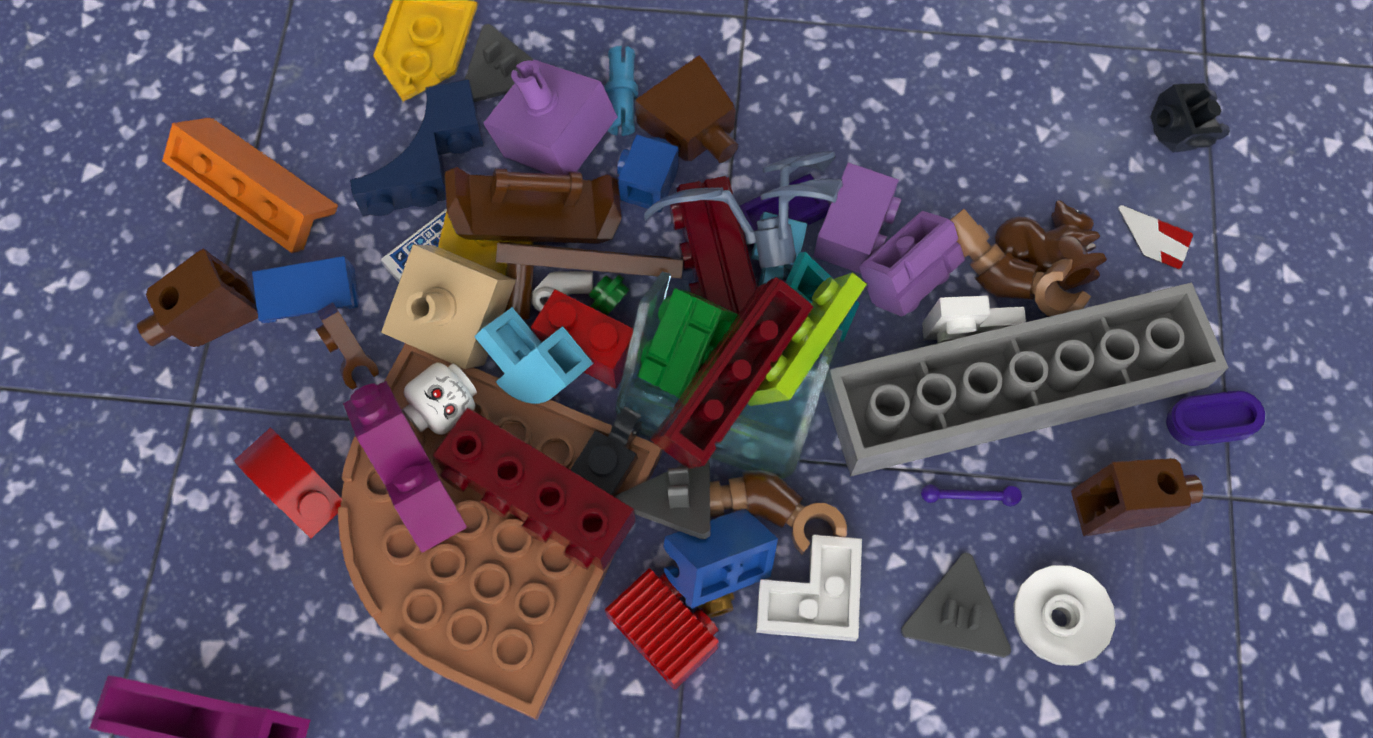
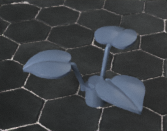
M824 151L805 156L788 157L763 168V173L780 170V187L760 195L761 200L779 196V216L758 220V230L753 231L732 193L729 190H723V188H695L670 194L649 207L644 213V218L646 221L658 210L671 204L698 200L723 201L728 204L743 229L747 244L756 243L760 268L776 267L794 263L796 260L791 224H788L789 201L795 196H805L836 203L838 191L843 186L842 179L827 178L789 185V175L799 166L810 167L824 172L836 156L834 151Z

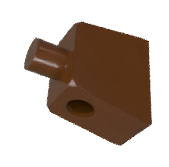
M700 55L635 99L637 124L651 136L662 138L671 145L677 146L678 156L684 161H692L708 150L719 163H723L730 159L738 149V143L729 135L735 125L734 104Z
M203 248L147 289L146 297L154 313L138 322L137 329L142 338L152 347L171 336L191 347H200L258 319L256 299L244 277Z
M1175 458L1134 460L1110 463L1072 489L1071 494L1084 537L1161 524L1190 508L1191 504L1199 503L1203 498V486L1198 476L1194 474L1184 475L1180 462Z

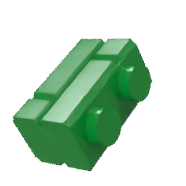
M674 288L672 295L666 297L659 308L658 319L660 323L653 339L647 341L640 352L639 361L642 365L637 376L680 398L738 314L699 295Z

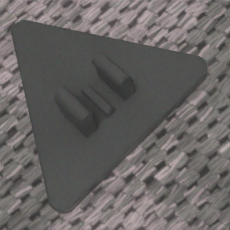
M490 24L482 26L465 80L469 79L475 102L507 94L514 85L511 77L512 71H518L521 76L516 66L523 61H533L529 55Z
M709 460L702 467L696 466V468L689 469L684 465H680L676 468H668L667 472L615 496V498L632 507L634 513L638 516L700 539H706L711 535Z
M964 553L959 557L901 628L902 636L908 639L1002 658L1007 657L1011 653V647L973 556L969 553Z

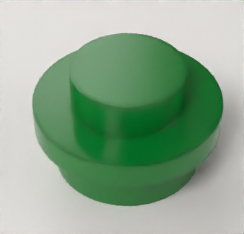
M619 274L612 280L609 276L605 275L589 294L594 300L590 307L608 316L630 291L622 283L625 278Z

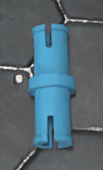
M615 46L608 51L609 82L605 84V91L618 117L610 126L608 132L617 136L618 126L621 125L622 120L621 136H627L635 132L634 100L638 97V85L634 82L635 51L626 46L625 57H622L621 61L622 46Z

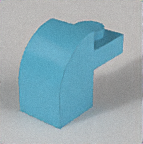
M513 307L493 320L474 336L505 373L496 381L497 385L510 396L526 403L539 404L550 400L593 364L563 326L541 342Z

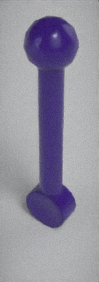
M929 484L921 490L922 499L928 503H934L938 499L1002 501L1006 506L1012 507L1022 499L1021 491L1015 486H1008L1003 491L939 489L935 485Z

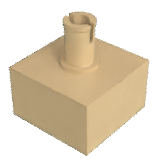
M413 244L381 333L447 362L454 363L464 369L485 365L488 353L474 336L505 312L516 280L435 245Z

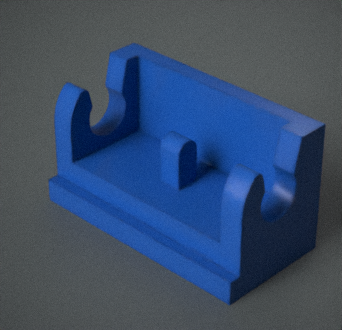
M345 256L253 271L252 277L259 322L271 323L277 322V319L317 313V311L331 303H334L337 309L358 308L359 302L354 266Z
M746 509L710 520L711 535L706 539H700L681 531L665 536L663 548L670 558L676 561L679 570L674 565L665 567V575L670 583L686 598L685 603L691 609L760 582V579L765 580L771 577L778 538Z

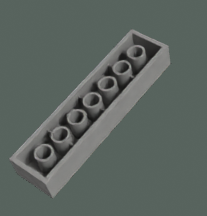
M1191 282L830 369L824 386V393L850 476H855L1205 389L1229 367Z

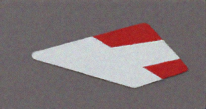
M1123 205L1119 206V210L1143 255L1176 269H1181L1193 234Z

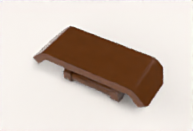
M458 167L445 171L447 214L456 234L464 239L599 244L613 239L622 220L618 181L609 174L593 180H583L581 172H569L566 175L508 172L507 169L495 168L493 175L490 176L469 175Z

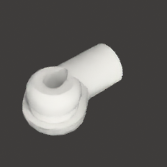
M554 271L549 273L532 292L531 300L533 306L538 311H541L554 289L568 296L570 294H590L593 290V271Z

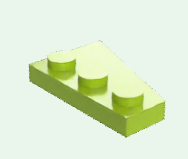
M852 272L834 279L829 277L820 284L812 296L814 300L811 303L813 309L778 360L770 364L771 370L747 403L748 405L768 404L792 398L867 285Z

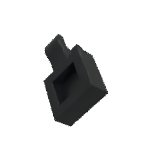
M624 406L617 416L609 436L607 437L595 430L570 470L615 497L638 460L637 453L631 451L628 447L643 425V422L640 421L642 415Z

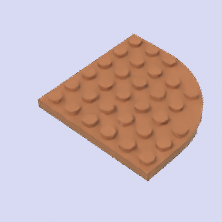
M405 343L385 380L395 395L401 409L409 405L404 397V388L410 381L434 363H442L447 367L452 363ZM459 367L478 392L473 396L475 402L474 412L569 470L595 430L607 437L611 432L612 425L555 401L548 400L544 403L531 404L517 400L497 385L498 377L474 367L467 369ZM407 418L437 474L440 475L442 470L433 455L450 431L439 435L427 427L420 432ZM354 436L342 473L344 483L341 498L343 500L341 501V507H338V523L345 565L353 586L366 610L400 649L424 667L452 682L538 720L614 556L604 571L593 564L590 565L588 570L584 569L563 554L566 547L551 538L546 543L535 539L521 528L524 521L510 512L505 517L495 514L480 502V499L483 497L481 494L470 487L461 492L449 485L441 477V481L456 505L467 528L421 553L394 508L383 481L356 436ZM638 436L635 437L628 449L637 453L638 460L617 494L651 479L663 453L659 446Z

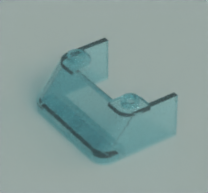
M663 271L639 303L616 402L617 416L624 406L642 415L640 421L643 422L639 433L649 437L655 434L679 400L678 397L637 376L642 365L641 357L647 341L653 339L660 323L658 311L666 298L671 274ZM836 330L825 348L819 367L812 366L790 400L755 406L747 404L723 440L715 444L717 449L710 458L747 471L764 470L776 473L781 479L790 476L795 471L802 454L843 331Z

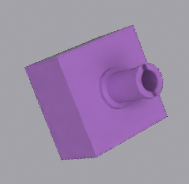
M534 59L533 61L528 60L519 63L516 68L521 76L518 71H512L511 77L514 85L483 124L503 157L547 174L568 175L569 172H577L618 117L601 81Z

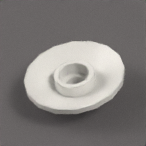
M1051 565L1035 571L1020 586L1014 601V623L1022 641L1038 657L1056 665L1077 666L1095 659L1109 645L1115 629L1114 606L1106 589L1091 574L1073 566ZM1053 610H1060L1066 615V626H1058L1053 622Z

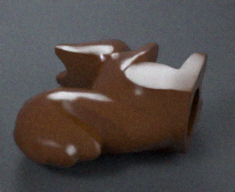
M1060 200L1056 201L1055 212L1051 214L1055 226L1053 230L1045 232L1037 221L1023 216L1008 219L996 230L995 243L1003 252L1009 251L1015 258L1039 265L1041 272L1045 273L1056 261L1072 259L1071 270L1063 281H1057L1065 291L1097 280L1100 274L1096 267L1107 260L1105 254L1101 252L1088 254V252L1096 248L1092 242L1100 238V234L1097 231H1091L1094 226L1093 219L1086 213L1069 207Z

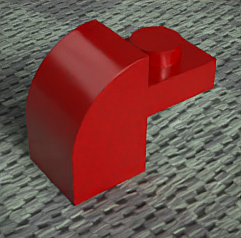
M271 427L234 460L245 475L310 539L338 514V507H341L343 499Z

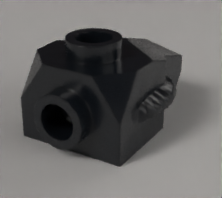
M1205 83L1174 84L1159 94L1150 115L1153 130L1158 140L1172 152H1184L1210 147L1217 140L1228 136L1230 133L1228 125L1224 123L1219 124L1216 120V117L1221 114V107L1216 102V93L1210 90Z

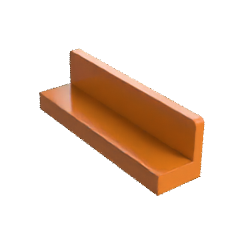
M213 118L172 123L162 162L289 252L295 253L304 250L314 220L336 213L338 207L336 203Z

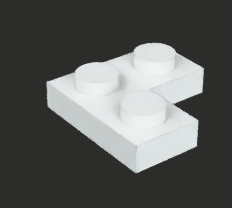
M988 296L939 298L922 322L924 340H937L938 343L1025 323L1024 307L990 308Z
M812 535L809 583L760 579L756 633L856 641L859 631L862 539Z

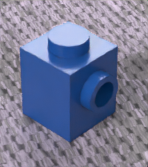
M636 134L630 150L624 149L618 161L617 174H619L620 200L648 209L657 201L668 196L678 172V147L671 145L662 138H647Z

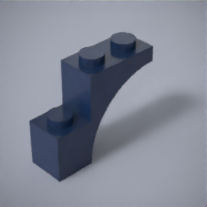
M469 79L426 87L424 118L421 127L409 146L386 166L365 176L350 179L352 196L362 216H384L392 213L394 210L413 206L429 207L438 201L446 200L442 154H462L473 148L484 146Z

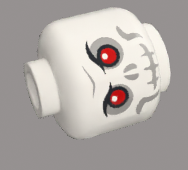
M434 363L405 386L404 397L409 405L403 408L402 411L420 432L429 427L434 433L443 435L455 426L467 408L475 409L473 396L478 392L468 377L454 363L449 367L442 363Z

